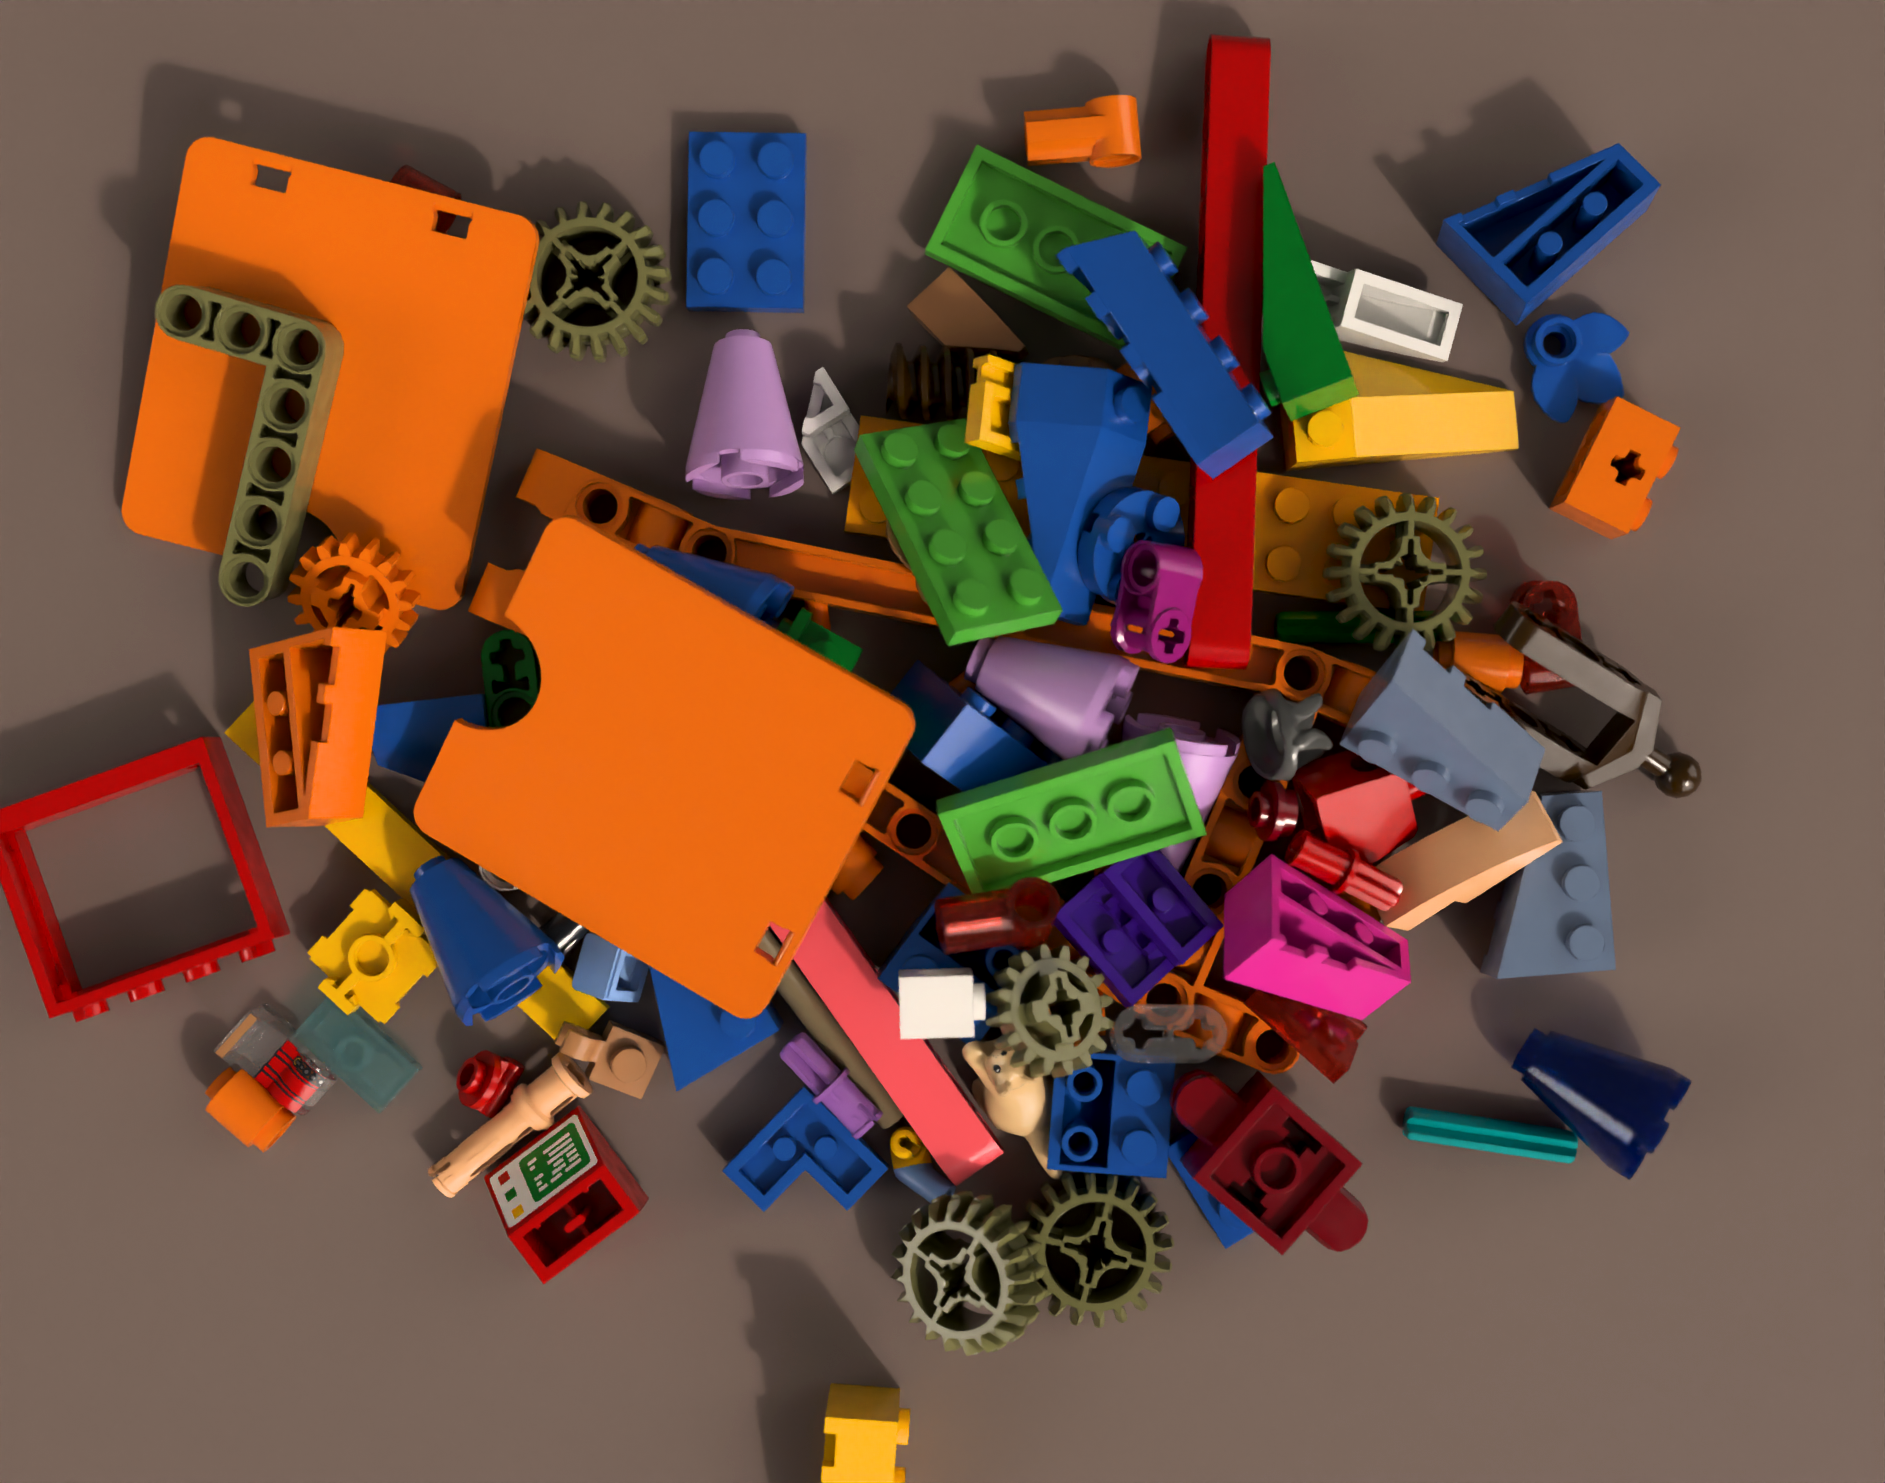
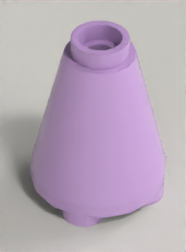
M999 636L996 640L984 638L978 641L967 664L964 679L975 683V689L978 693L1062 760H1067L1108 747L1109 741L1106 740L1112 723L1119 725L1128 709L1133 696V692L1130 689L1137 676L1139 666L1120 655Z

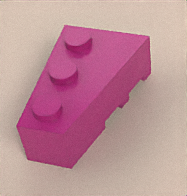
M1272 854L1224 894V979L1359 1020L1366 1018L1411 983L1407 939Z

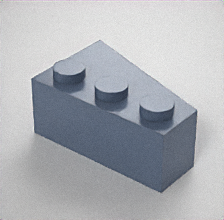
M1412 629L1359 694L1339 745L1360 755L1367 762L1378 765L1411 783L1420 791L1431 794L1462 811L1473 820L1499 831L1528 803L1545 748L1496 703L1491 702L1485 706L1464 687L1467 677L1454 665L1445 670L1423 650L1426 640Z
M1574 790L1536 793L1563 842L1506 878L1501 902L1497 901L1493 919H1496L1488 954H1484L1480 972L1496 979L1616 970L1602 791Z

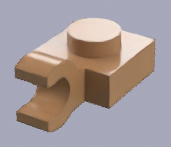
M611 1020L608 1021L602 1036L564 1021L554 1042L561 1046L559 1050L561 1053L581 1061H590L584 1072L589 1080L638 1099H642L666 1047L657 1038Z

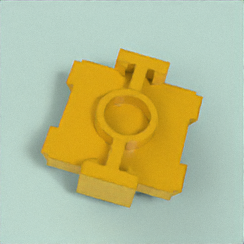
M364 889L349 905L354 910L329 937L321 936L307 953L311 956L309 959L328 976L317 988L344 1013L349 1015L361 1006L378 1023L381 1021L383 1024H386L400 1008L399 1001L423 975L428 978L438 965L428 939L425 936L417 910L405 898H401L391 904L375 889Z

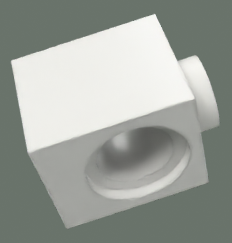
M971 968L899 970L900 1039L975 1037L974 1020H986L985 984L973 983Z

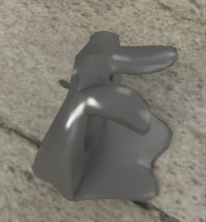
M1269 689L1256 694L1248 701L1242 713V732L1248 759L1256 773L1266 780L1289 781L1294 777L1299 768L1322 756L1324 749H1331L1332 742L1329 737L1318 729H1312L1315 713L1323 703L1321 694L1315 693L1297 703L1284 699L1280 691Z

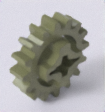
M1047 944L1028 949V952L1024 951L1008 958L1010 967L996 971L993 975V978L1002 989L986 994L985 999L990 1004L997 1006L998 1011L997 1015L986 1019L987 1026L1000 1027L1003 1033L994 1044L996 1049L1011 1046L1014 1053L1011 1057L1010 1065L1016 1068L1030 1063L1031 1076L1036 1078L1049 1075L1050 1073L1053 1078H1059L1073 1074V1070L1076 1071L1090 1067L1093 1064L1090 1054L1105 1051L1107 1047L1104 1040L1098 1035L1099 1032L1112 1029L1114 1026L1112 1020L1102 1016V1008L1113 1003L1112 997L1106 995L1099 996L1097 988L1105 979L1103 974L1089 977L1085 972L1088 967L1089 958L1084 955L1070 961L1069 947L1064 945L1049 950Z

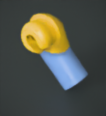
M901 1127L894 1131L890 1138V1153L893 1170L899 1181L929 1203L943 1194L953 1195L956 1186L933 1169L930 1152L912 1127Z

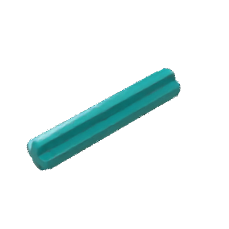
M1413 1106L1406 1108L1402 1123L1403 1135L1409 1140L1568 1164L1575 1160L1577 1154V1135L1566 1129Z

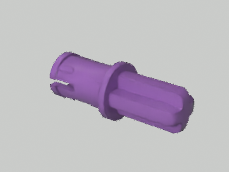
M801 1032L795 1035L782 1048L780 1052L781 1059L815 1094L812 1101L815 1104L822 1102L850 1131L855 1140L859 1139L875 1124L874 1120L878 1121L882 1117L883 1112L847 1077L850 1073L849 1069L845 1067L843 1070H840L806 1033Z

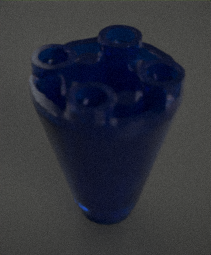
M1535 1027L1511 1065L1512 1069L1523 1074L1520 1080L1609 1168L1629 1180L1638 1170L1646 1153L1652 1154L1661 1142L1670 1123L1664 1120L1669 1108L1672 1110L1676 1109L1692 1080L1670 1067L1554 1031H1550L1546 1035Z

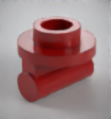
M488 1050L480 1051L474 1057L467 1059L458 1072L456 1087L459 1090L460 1102L466 1107L476 1109L481 1114L493 1118L502 1109L523 1073L525 1066L511 1057H502Z

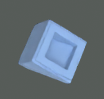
M587 933L584 937L572 987L577 991L601 1000L638 1003L649 965L595 933Z

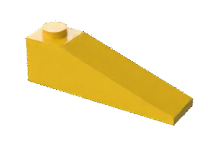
M1344 351L1359 392L1358 396L1290 421L1283 404H1280L1286 471L1519 449L1514 391Z

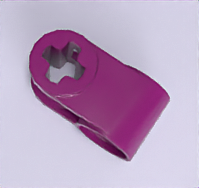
M1146 540L1137 541L1129 547L1122 561V577L1116 609L1111 621L1110 635L1113 644L1118 650L1130 654L1146 651L1157 661L1164 663L1175 662L1186 652L1191 640V625L1197 593L1203 579L1202 561L1198 553L1189 547ZM1128 625L1142 627V633L1128 630ZM1160 629L1172 631L1174 636L1160 635L1159 631Z

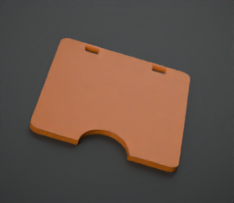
M214 137L197 139L190 145L186 153L161 293L175 285L212 287L321 319L335 326L341 333L344 342V355L307 512L325 523L339 544L351 532L356 533L359 545L362 547H366L374 537L379 539V553L385 557L394 551L399 552L401 555L395 567L399 572L413 570L415 574L406 588L421 593V599L416 605L436 610H445L458 604L466 591L537 256L539 234L536 226L524 216ZM258 165L290 172L291 176L288 178L286 193L256 186L259 171ZM437 210L471 218L472 221L469 224L466 239L435 231L438 219ZM193 297L187 301L184 308L185 319L192 328L199 324L202 317L201 307ZM249 314L242 323V335L251 346L257 342L260 336V326L257 319L252 314ZM156 320L122 503V517L129 529L140 535L223 555L266 370L265 365L176 340L166 335ZM306 331L300 338L299 351L301 356L309 363L316 358L319 344L312 332ZM293 389L286 397L285 407L288 414L296 421L302 418L305 411V403L299 392ZM278 447L272 456V465L279 476L286 478L291 470V460L289 455ZM264 505L259 512V518L272 511V509Z
M564 516L554 519L545 528L504 615L526 634L537 653L541 668V687L538 698L525 717L509 726L484 727L467 722L462 718L454 721L415 803V822L426 835L732 1015L743 1019L756 1017L770 1003L915 730L914 714L910 707L898 698L576 516ZM857 760L868 767L875 768L860 799L842 788ZM771 922L783 929L790 930L775 959L769 953L758 948Z

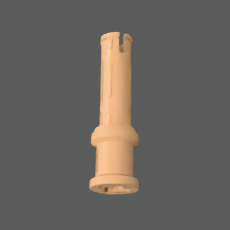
M561 1052L551 1058L552 1066L529 1085L524 1083L518 1085L510 1096L511 1102L502 1111L461 1142L446 1157H443L428 1169L429 1176L434 1178L432 1179L433 1184L445 1196L452 1198L469 1181L493 1164L524 1136L533 1130L539 1132L542 1129L547 1130L555 1123L554 1116L577 1097L585 1099L593 1092L592 1086L581 1068L569 1056Z

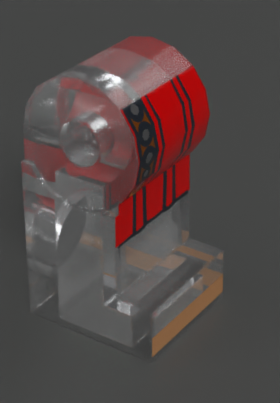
M267 1003L248 1011L213 1050L229 1065L232 1066L237 1063L262 1084L278 1103L299 1115H306L339 1078L333 1066L316 1051L317 1048Z

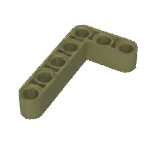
M190 285L169 287L159 295L155 304L156 320L166 335L176 340L266 366L219 570V586L224 596L238 606L250 607L279 597L286 591L290 583L289 576L293 571L342 364L344 342L341 333L335 326L321 319L212 287ZM192 297L196 299L202 310L201 320L195 328H192L187 323L184 316L186 303ZM249 314H252L257 319L260 326V336L252 346L246 342L242 335V323ZM306 331L312 332L319 344L318 354L311 363L307 362L299 351L300 338ZM293 389L299 392L305 403V411L302 418L298 421L292 419L285 407L286 397ZM278 447L283 449L291 460V470L286 478L279 476L272 465V456ZM264 505L273 510L278 520L277 529L273 535L265 532L259 522V512ZM250 562L257 565L263 573L264 586L261 591L253 589L247 581L246 569Z

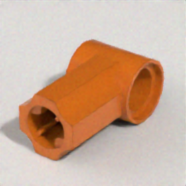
M1109 95L1087 101L1083 107L1024 111V141L1027 166L1089 161L1090 165L1094 167L1114 168L1131 165L1142 159L1136 97L1130 95Z

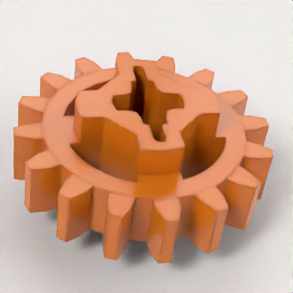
M350 532L340 544L330 535L317 548L312 546L299 559L301 564L289 576V580L297 586L287 596V600L289 603L301 605L303 608L294 618L296 625L310 623L314 628L313 632L330 627L387 631L386 653L390 646L397 648L409 634L407 631L418 620L419 614L412 609L421 599V593L406 588L415 574L413 570L399 572L395 564L398 562L401 554L394 551L386 557L379 553L380 540L375 537L366 547H362L359 545L356 533ZM340 565H346V566H350V567L344 568V567H342V566H340Z

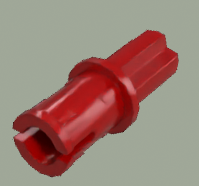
M1302 829L1293 837L1286 851L1285 861L1288 865L1297 867L1327 882L1329 890L1335 894L1345 891L1382 911H1388L1391 907H1395L1400 900V894L1403 890L1401 880L1360 860L1359 852L1352 848L1343 851L1311 835L1309 831Z

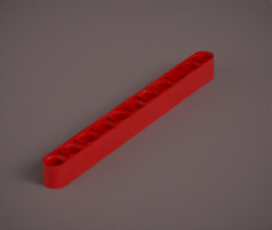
M1210 34L1206 50L1196 297L1209 316L1207 320L1201 323L1205 332L1211 340L1220 335L1240 363V366L1231 372L1242 388L1252 383L1259 392L1263 301V166L1267 165L1271 42L1269 37ZM1257 449L1214 479L1198 467L1190 456L1187 547L1195 550L1200 556L1203 565V579L1197 593L1191 625V640L1188 649L1183 654L1185 667L1246 670L1248 667L1252 626Z

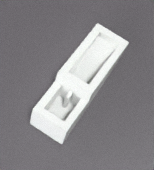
M1311 260L1339 340L1439 362L1448 361L1463 304L1357 268L1346 272Z

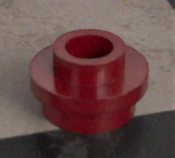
M1266 781L1260 790L1254 792L1250 798L1248 805L1249 824L1251 827H1255L1258 838L1263 841H1275L1279 836L1288 837L1292 834L1298 818L1297 795L1294 790L1285 789L1280 782Z

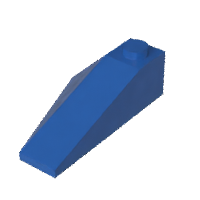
M1022 362L1016 364L1014 368L1008 426L1011 443H1019L1023 478L1016 479L1018 500H1027L1031 533L1026 538L1063 609L1057 620L1083 626L1088 623L1097 594L1092 593L1085 586L1080 574L1078 564L1080 538L1083 530L1092 531L1094 522L1100 515L1092 511L1099 501L1116 489L1133 485L1147 440L1152 387L1148 388L1141 381L1106 368Z

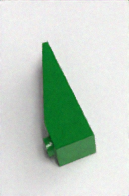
M1273 162L1263 166V350L1270 369L1259 374L1271 407L1282 403L1290 421L1356 397L1359 395L1277 166Z

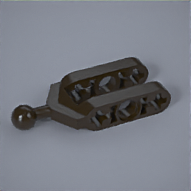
M1511 602L1494 623V630L1507 643L1527 657L1617 711L1590 745L1585 748L1561 730L1473 677L1461 672L1467 677L1464 687L1485 706L1491 702L1496 703L1545 748L1540 768L1564 782H1573L1587 790L1641 766L1654 774L1657 788L1666 796L1677 799L1687 797L1696 791L1702 781L1699 763L1688 754L1676 752L1666 755L1654 747L1662 699L1657 692L1641 682L1635 675L1617 662L1521 603Z

